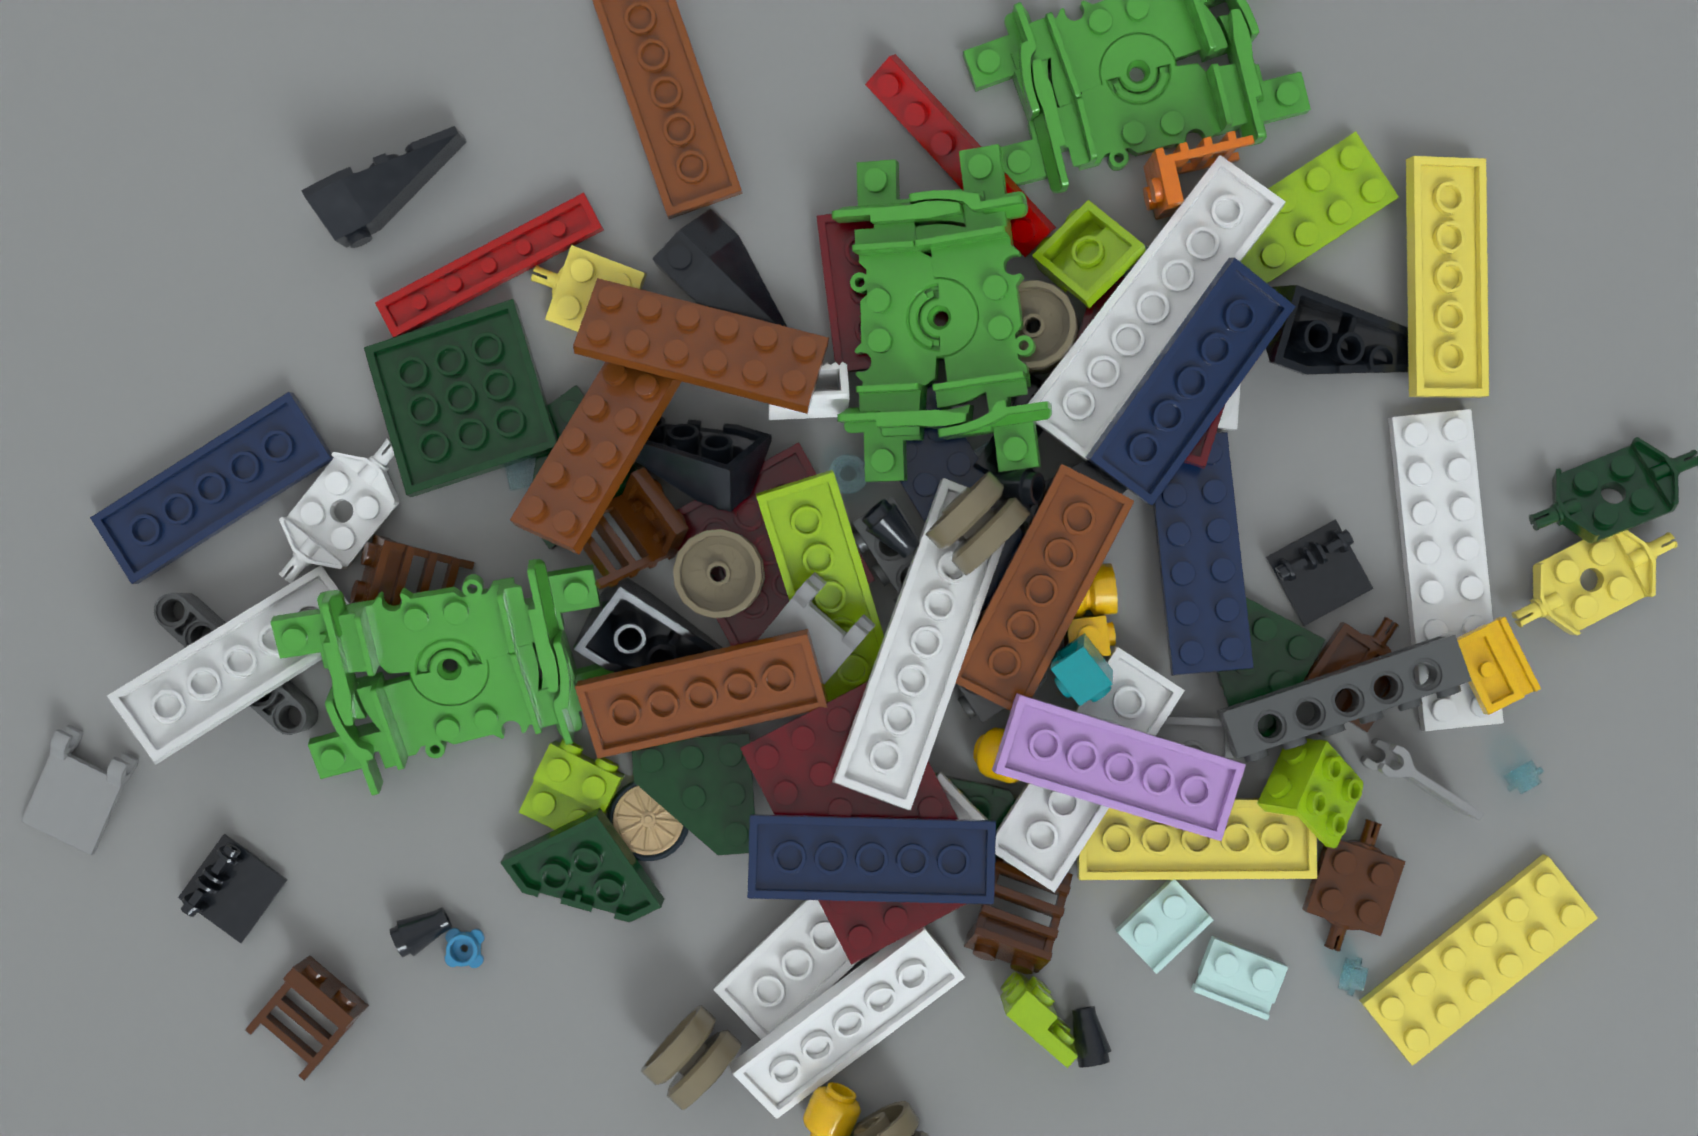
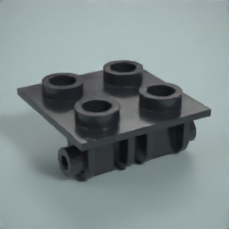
M1336 519L1266 557L1303 626L1374 589L1350 546L1354 543L1352 536L1346 529L1344 531L1341 530Z
M223 834L178 898L183 902L181 910L186 915L194 917L197 913H200L239 943H242L288 879L229 836Z

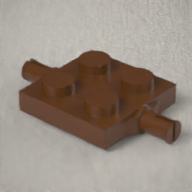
M1384 617L1373 636L1362 634L1350 625L1341 622L1311 666L1304 681L1392 652L1386 644L1399 625L1393 622V620ZM1381 676L1374 683V692L1379 698L1385 697L1390 691L1391 686L1387 677ZM1346 688L1340 690L1335 697V704L1340 711L1348 709L1352 704V695ZM1359 719L1350 721V723L1364 732H1368L1375 722L1360 724Z
M1365 819L1359 841H1345L1341 839L1336 848L1326 847L1323 844L1317 862V879L1311 880L1302 909L1331 923L1324 944L1329 949L1341 951L1347 930H1362L1378 936L1382 935L1406 861L1384 854L1375 847L1382 826L1378 822Z

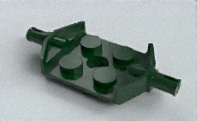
M1636 437L1630 446L1565 472H1562L1560 468L1556 469L1552 479V505L1550 508L1529 515L1530 524H1534L1533 529L1537 531L1556 522L1558 526H1565L1586 542L1593 544L1671 513L1679 504L1678 476L1681 472L1698 466V456H1696L1698 452L1691 450L1678 457L1669 458L1665 453ZM1604 489H1614L1622 495L1623 500L1620 503H1609L1603 499L1601 491Z

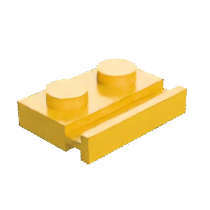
M1498 617L1494 621L1457 638L1472 680L1468 684L1483 714L1490 715L1524 698L1525 695L1541 689L1506 617Z

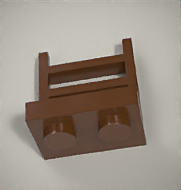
M644 467L631 473L623 494L613 498L604 514L610 513L642 559L636 561L608 521L602 516L595 530L622 568L618 570L614 568L591 535L583 550L603 576L596 580L595 585L599 590L607 586L612 588L620 580L628 576L633 578L637 576L639 571L647 567L651 569L656 567L658 562L666 558L668 560L675 558L689 529L682 513L672 506L664 495L660 483L653 479Z
M374 534L372 543L367 542L364 546L361 565H365L361 581L356 580L353 585L350 602L357 603L375 600L377 595L383 592L384 599L389 605H400V594L402 589L405 588L414 555L425 558L416 593L429 590L437 561L448 564L441 589L454 587L459 567L473 570L475 562L398 543L390 538Z
M996 855L994 897L1052 917L1049 927L994 908L990 906L991 904H981L976 923L967 933L964 947L973 950V955L983 960L995 961V959L1010 963V968L1019 973H1038L1051 961L1052 948L1059 932L1058 927L1064 914V905L1071 889L1070 884L1073 874L1067 872L1054 893L1016 867L1004 863V859ZM999 874L1058 895L1055 905L998 885Z
M310 955L292 967L283 978L285 983L245 1029L251 1035L262 1024L306 1061L308 1065L298 1075L304 1081L369 1006ZM291 988L338 1027L333 1035L286 996ZM276 1006L323 1045L318 1053L315 1052L274 1017L271 1011Z

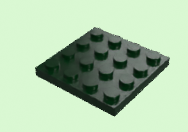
M514 299L364 347L405 493L410 498L550 453L558 441L520 312Z

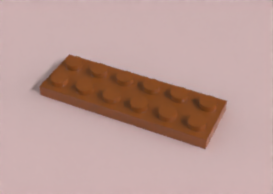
M592 0L668 219L743 194L676 0Z
M597 278L573 344L574 354L808 414L827 351L829 337Z
M605 362L510 518V521L523 530L580 555L682 381Z
M1060 464L971 637L956 684L1010 711L1016 693L1033 697L1134 504V500Z
M809 629L577 681L575 685L598 759L807 713L818 707L828 708V698Z

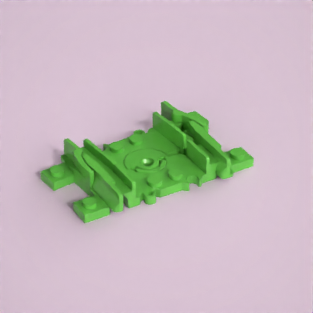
M1083 0L1080 5L1083 17L1079 20H1070L1065 15V9L1061 8L1056 18L1050 12L1045 15V18L1034 22L1031 21L1028 11L1019 2L1014 4L1012 13L1005 17L1004 24L1008 35L963 51L962 55L975 92L1013 79L1028 121L1027 126L1031 140L1001 147L1004 172L1017 186L1048 178L1049 186L1053 193L1066 192L1069 187L1062 157L1063 152H1070L1072 164L1074 167H1078L1079 171L1099 166L1104 157H1108L1107 163L1112 170L1120 171L1128 163L1129 155L1127 152L1136 157L1152 153L1155 149L1162 147L1163 149L1177 147L1180 143L1186 142V136L1189 133H1197L1203 139L1239 130L1240 138L1253 135L1255 142L1253 145L1261 144L1267 137L1264 124L1307 114L1311 110L1302 72L1263 81L1259 64L1254 63L1252 42L1259 34V28L1246 0H1104L1095 4ZM1226 2L1230 13L1218 16L1216 19L1208 8ZM1199 54L1201 61L1205 62L1227 54L1229 65L1219 66L1218 63L1211 64L1208 70L1205 71L1198 63L1177 66L1176 61ZM1048 67L1050 70V80L1048 78ZM1134 68L1142 70L1144 78L1138 82L1133 81L1130 78L1129 72ZM1114 157H1120L1122 162H1116Z
M999 144L959 151L964 191L962 189L915 192L909 194V199H900L899 162L896 159L856 162L858 206L842 207L832 211V219L838 223L870 221L874 224V228L855 230V244L852 245V251L859 255V263L866 269V274L861 272L855 273L850 280L851 288L859 294H867L860 301L861 344L855 349V353L859 355L868 354L872 362L867 371H857L855 373L862 381V386H856V393H859V407L847 408L842 413L837 414V421L844 423V428L847 432L864 433L865 482L907 481L906 441L924 440L925 428L938 429L939 438L946 440L994 433L998 470L1000 473L1041 467L1035 421L1049 419L1052 415V404L1045 401L1011 406L1010 397L1028 395V387H1031L1029 367L1020 360V355L1023 357L1031 356L1036 350V344L1029 336L1022 335L1018 337V334L1024 328L1018 287L1024 280V276L1021 273L1011 275L1006 270L1007 262L1011 258L1022 256L1013 247L1010 220L1026 216L1028 212L1027 198L1021 191L1007 193L1002 150ZM864 279V285L859 287V282ZM946 312L949 318L947 324L941 327L937 326L934 320L936 314ZM1024 342H1028L1029 347L1026 350L1021 349V345ZM939 359H944L947 382L933 384L938 380ZM931 384L933 391L936 392L937 408L942 410H926L927 387ZM987 395L989 413L976 420H973L974 406L971 404L951 409L953 406L962 405Z
M529 560L527 573L532 597L524 598L522 586L515 584L514 577L493 580L488 588L483 589V579L479 575L471 574L465 578L462 591L456 587L412 593L403 588L400 594L402 603L397 606L389 605L384 599L383 592H380L375 600L346 605L341 591L330 590L319 594L317 598L319 609L273 616L270 623L280 659L320 652L324 669L328 668L330 671L332 687L325 700V707L336 732L310 738L308 742V747L320 779L362 769L371 795L380 794L384 781L374 757L375 752L379 751L385 769L397 766V769L401 770L405 769L408 756L416 755L421 746L426 745L425 752L429 757L439 758L444 754L447 742L454 745L489 735H495L503 739L505 735L503 724L507 721L517 722L521 727L522 733H525L529 725L532 724L535 734L542 733L543 727L556 724L557 730L563 737L565 744H573L574 732L579 731L583 724L580 715L582 708L575 690L577 681L615 673L604 669L598 664L577 669L564 629L562 613L600 607L601 601L599 590L595 585L594 565L547 572L546 564L543 560ZM470 584L476 585L477 588L470 587ZM447 659L455 660L458 668L449 671L444 668L443 662ZM380 665L388 674L409 672V674L385 680L383 672H376ZM540 668H541V671H542V678H540V676H539V674H540ZM355 672H367L368 675L356 678ZM367 714L373 721L359 726L355 725L356 719H364L367 717Z

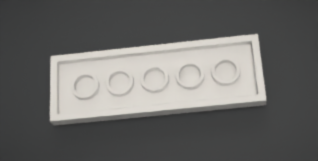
M320 565L107 695L108 700L156 765L322 660L320 652L280 659L270 621L273 616L319 609L317 602L319 594L324 591L339 589Z
M1115 646L1111 655L1106 660L1113 669V685H1111L1110 692L1096 702L1089 700L1081 706L1077 705L1074 711L1156 736L1185 690ZM1027 783L996 830L995 854L1055 893L1109 807Z
M924 926L881 949L729 1064L731 1072L778 1119L818 1087L822 1086L962 981L965 976L959 966Z

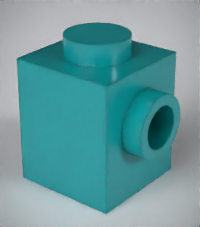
M1085 633L1056 652L1051 661L1050 669L1056 675L1054 680L1058 689L1066 698L1072 696L1079 706L1089 700L1096 702L1110 692L1111 685H1113V669Z

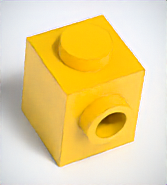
M1090 615L1073 619L1064 636L1065 646L1085 633L1102 656L1111 655L1110 646L1116 645V634L1113 622H1107L1106 615Z

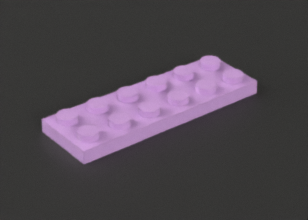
M1016 693L992 771L1006 777L1222 841L1246 764Z

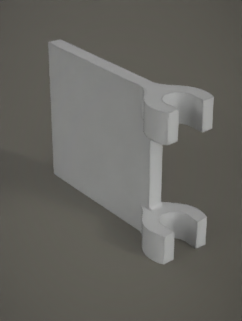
M814 572L797 590L792 599L758 640L809 629L823 684H825L874 628L875 624L863 614L848 632L840 628L812 603L813 598L827 583Z
M69 725L66 726L65 731L56 730L52 737L49 758L21 822L89 855H93L123 787L135 771L139 759L130 754L123 753L120 759L114 757L111 760L107 771L72 755V752L76 749L83 736V731Z
M1374 738L1371 744L1380 749V759L1372 761L1365 756H1362L1360 759L1361 764L1368 769L1380 771L1391 778L1403 777L1453 810L1477 820H1481L1484 813L1418 772L1414 767L1410 753L1401 746L1395 744L1390 746L1387 742ZM1394 753L1398 755L1399 762L1396 761Z

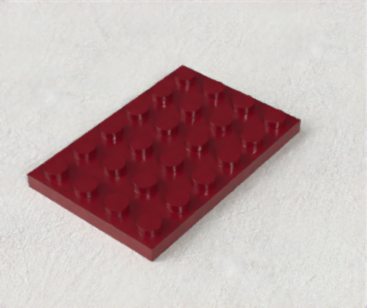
M868 681L827 703L828 708L818 707L740 747L774 815L958 819L929 761L927 762L911 810L900 808L832 782ZM818 900L851 965L966 905L960 903Z

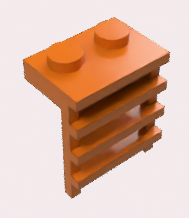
M1235 131L1227 132L1219 143L1213 144L1210 136L1203 138L1196 148L1190 150L1188 143L1184 142L1180 143L1173 153L1165 155L1163 147L1155 149L1143 166L1147 181V187L1143 188L1147 210H1153L1155 220L1171 217L1184 202L1178 175L1210 168L1219 155L1229 162L1239 161V153L1234 151L1237 148L1253 145L1255 143L1253 135L1237 138Z

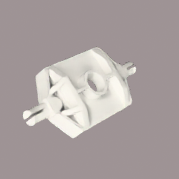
M386 438V441L374 456L369 458L333 452L331 454L334 457L289 515L279 519L294 552L291 560L279 572V575L285 578L286 581L289 583L294 582L306 566H312V564L347 569L364 548L365 544L399 504V497L387 473L389 468L386 465L394 457V451L389 438ZM347 500L353 507V515L350 520L342 523L335 516V507L340 501Z

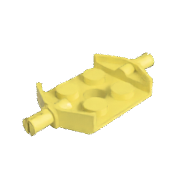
M1625 530L1593 544L1582 539L1534 564L1533 599L1530 600L1531 604L1512 612L1513 619H1517L1515 623L1521 628L1537 618L1545 617L1569 635L1578 636L1581 634L1580 630L1644 597L1655 596L1657 556L1678 546L1677 541H1671L1675 537L1670 532H1667L1665 535L1648 543ZM1586 569L1593 570L1598 578L1595 588L1590 591L1585 590L1580 583L1581 574Z

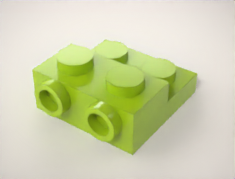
M1087 200L1079 209L1073 210L1067 216L1065 223L1052 236L1045 238L1039 244L1032 257L1039 271L1064 292L1068 290L1090 308L1141 258L1146 249L1142 242L1090 200Z
M564 739L561 740V743L555 740L549 744L519 813L553 830L598 808H601L606 815L625 774L617 771L619 767L617 763L605 757L595 760L582 754L584 748L575 742L566 745Z
M1013 972L1001 986L1003 993L1000 995L1006 1016L1068 1069L1078 1057L1073 1045L1075 1038L1069 1033L1071 1030L1069 1026L1057 1016L1053 1006L1055 1000L1050 995L1051 990L1035 976H1032L1029 980L1022 973Z

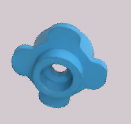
M452 928L446 933L445 939L448 944L445 962L448 966L464 967L469 965L471 968H478L483 963L484 956L481 954V943L485 940V936L481 930L473 929L471 932H461L458 928ZM467 945L468 951H462L461 946Z

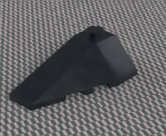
M453 126L410 143L405 148L406 154L400 156L398 154H381L373 157V163L365 170L353 173L351 167H348L301 191L333 239L346 248L349 246L357 248L370 242L373 238L372 234L380 231L467 141L464 135Z
M711 209L681 228L652 258L657 267L696 304L787 327L739 235Z
M1299 285L1272 287L1296 307L1266 347L1270 363L1302 375L1408 372V327Z
M661 416L635 462L694 500L711 505L718 510L731 512L752 493L771 445L772 435L724 423L723 430L702 428L700 420L689 419L687 424H666L664 417Z
M628 577L620 580L616 586L612 588L607 586L600 594V607L591 609L573 646L575 651L604 669L613 672L723 648L651 592Z

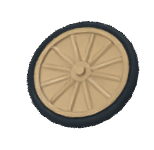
M634 781L622 787L614 796L609 806L607 818L637 860L644 862L657 861L668 857L683 844L689 830L635 784Z

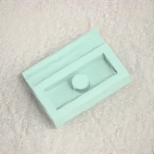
M1167 880L1115 930L1157 974L1214 920L1176 880Z
M1211 936L1198 970L1199 974L1191 989L1195 993L1268 1021L1269 1011L1272 1004L1276 1001L1288 966Z

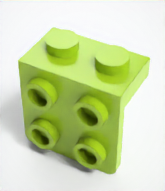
M1306 738L1307 743L1286 750L1282 748L1257 804L1265 812L1297 816L1326 847L1336 848L1342 835L1346 832L1350 817L1361 798L1363 781L1328 741Z

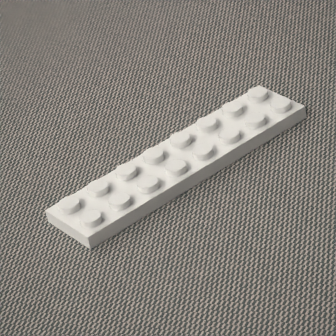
M1219 155L1028 404L1045 401L1052 404L1051 417L1047 420L1035 421V423L1087 461L1088 459L1085 458L1228 258H1236L1241 262L1283 208L1286 201Z
M1471 409L1388 418L1411 645L1444 634H1453L1458 638L1493 621ZM1419 663L1414 668L1415 682L1418 685H1422L1428 679L1429 671L1423 663ZM1467 682L1461 684V692L1454 695L1437 698L1436 693L1421 698L1423 704L1418 706L1420 730L1433 731L1504 723L1503 710L1500 709L1490 715L1483 714Z
M945 478L940 480L919 538V546L914 552L832 780L833 783L906 810H911L1005 544L1004 542L974 571L965 575L951 561L953 552L965 538L961 536L948 548L939 549L925 535L942 516L941 512L967 488ZM997 500L991 509L994 511L1003 501Z
M941 771L936 775L958 819L988 820ZM805 900L730 971L713 990L762 1040L831 988L856 963L851 965L819 901Z

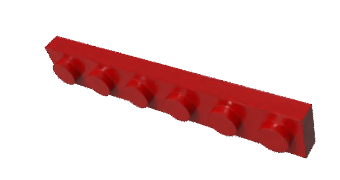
M896 54L889 56L865 85L964 191L959 151L981 146ZM1004 172L1007 193L1023 192ZM1027 195L1028 212L1026 216L1010 220L1013 245L1024 257L1028 256L1056 228Z
M583 192L380 299L375 304L394 338L418 329L530 270L536 265L568 250L571 245L575 246L604 231L587 196Z

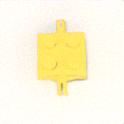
M571 245L565 264L558 274L536 265L533 272L547 276V279L532 274L531 281L552 288V300L545 320L578 332L597 278L642 289L647 274Z

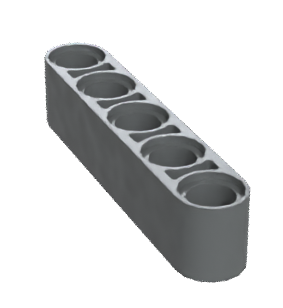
M192 593L165 594L154 605V616L157 622L185 648L202 638V632L206 627L213 631L226 623ZM177 601L183 604L185 610L181 620H178L173 613V607ZM290 680L273 690L269 699L262 697L249 705L274 729L285 735L307 731L318 720L317 706ZM291 706L297 707L301 712L302 718L298 726L289 720L288 713Z

